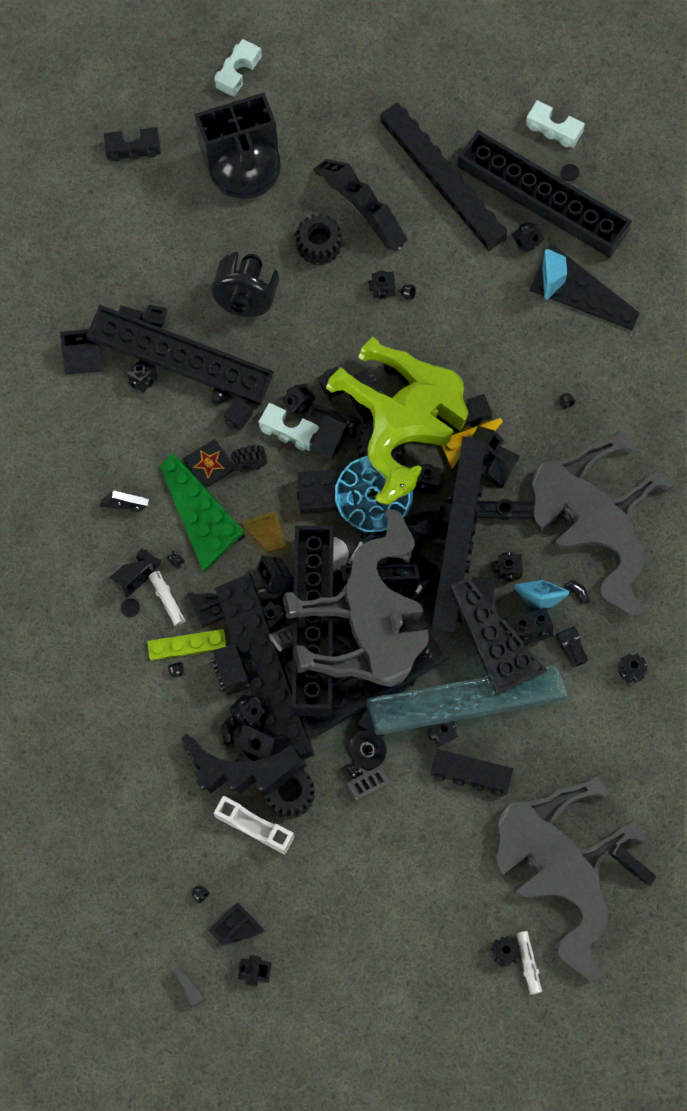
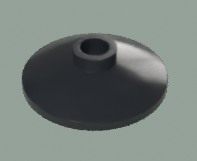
M362 730L352 737L349 744V752L351 758L358 766L365 769H374L384 762L387 755V747L383 738L378 733L371 730ZM368 745L372 746L373 751L368 749Z

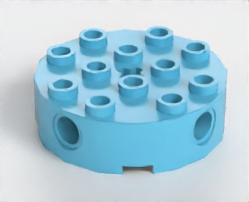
M364 456L351 462L341 473L335 486V502L341 516L352 526L365 532H381L387 529L386 510H396L402 514L403 518L408 514L413 502V491L398 498L391 504L377 502L375 496H371L370 492H373V488L378 493L381 492L386 478L373 467L368 456Z

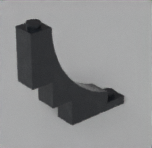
M325 159L313 168L316 175L324 177L329 186L342 194L361 213L387 249L394 251L403 247V243L408 239L387 204L377 200L369 184L359 181L350 164Z

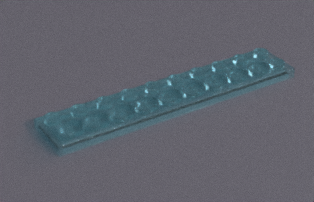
M556 665L545 666L548 670L547 672L497 695L492 688L489 678L485 677L367 699V706L376 734L381 735L567 700L568 695Z

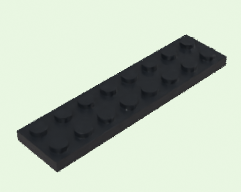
M430 626L422 629L428 630V643L414 660L408 676L401 684L388 687L354 676L339 677L334 680L332 686V716H300L313 738L317 737L449 660L448 654Z

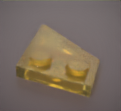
M276 511L241 522L243 527L268 553L287 548Z

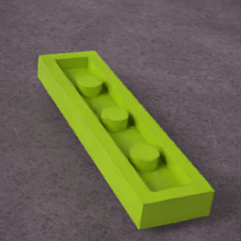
M224 629L147 641L150 661L212 652L227 646Z

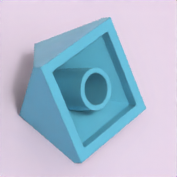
M545 249L542 265L544 299H549L566 282L567 265L565 256Z
M544 580L515 584L514 589L523 601L537 609L552 608L569 595V590Z

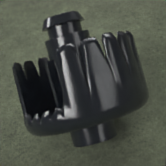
M233 252L230 256L226 255L218 265L212 284L214 300L221 308L237 316L257 317L265 314L271 308L279 283L278 271L274 269L271 280L267 285V283L259 279L263 266L259 256L247 254L242 258L239 269L236 271L239 252Z

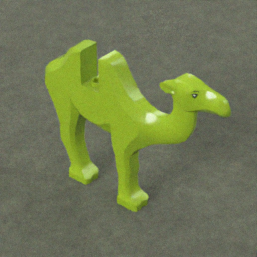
M372 337L361 348L358 357L363 361L376 360L395 368L411 385L403 388L391 398L359 382L340 367L329 378L326 389L330 392L343 390L371 410L373 415V434L368 445L367 455L373 467L386 478L382 491L376 495L375 499L379 503L391 504L398 498L413 491L422 469L420 466L408 468L400 465L392 458L391 451L398 445L406 442H421L439 446L448 444L453 430L436 418L437 415L458 430H461L465 425L468 409L463 400L464 384L462 378L455 371L420 361L405 351L383 346L376 338Z

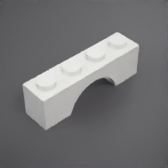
M225 796L222 797L214 811L215 818L284 855L294 839L293 832L254 815L242 805Z

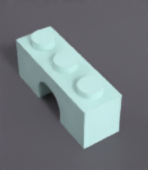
M244 39L239 44H236L233 54L225 60L224 67L215 75L216 88L235 97L243 85V76L237 73L236 70L240 67H247L253 70L262 57L261 48Z
M537 100L527 116L526 125L532 131L543 133L548 139L559 141L564 147L570 146L574 148L583 133L585 123L571 116H568L564 123H553L550 120L553 108Z
M269 403L259 420L261 431L267 435L272 433L278 436V439L284 443L289 441L295 444L294 446L299 450L304 451L306 449L310 451L312 445L309 443L314 433L318 432L320 427L302 419L297 427L289 428L283 424L286 419V410Z

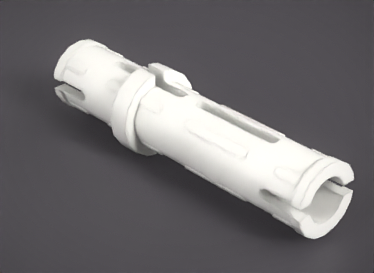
M160 571L153 572L148 577L155 587L156 595L162 600L174 626L176 627L184 623L186 620L169 591V585H166Z
M528 931L519 932L515 935L520 946L519 951L525 971L523 975L526 977L530 995L543 992L538 976L540 972L536 968Z

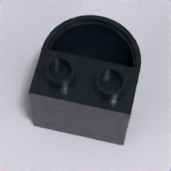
M265 92L194 114L201 153L212 182L221 192L234 198L249 199L258 197L273 187L280 174L281 162L278 151L276 121Z

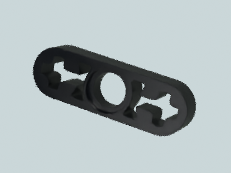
M613 844L608 854L636 878L651 886L656 879V875L624 848Z

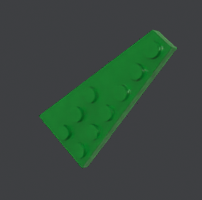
M172 453L160 465V469L201 568L206 572L245 531L178 456Z

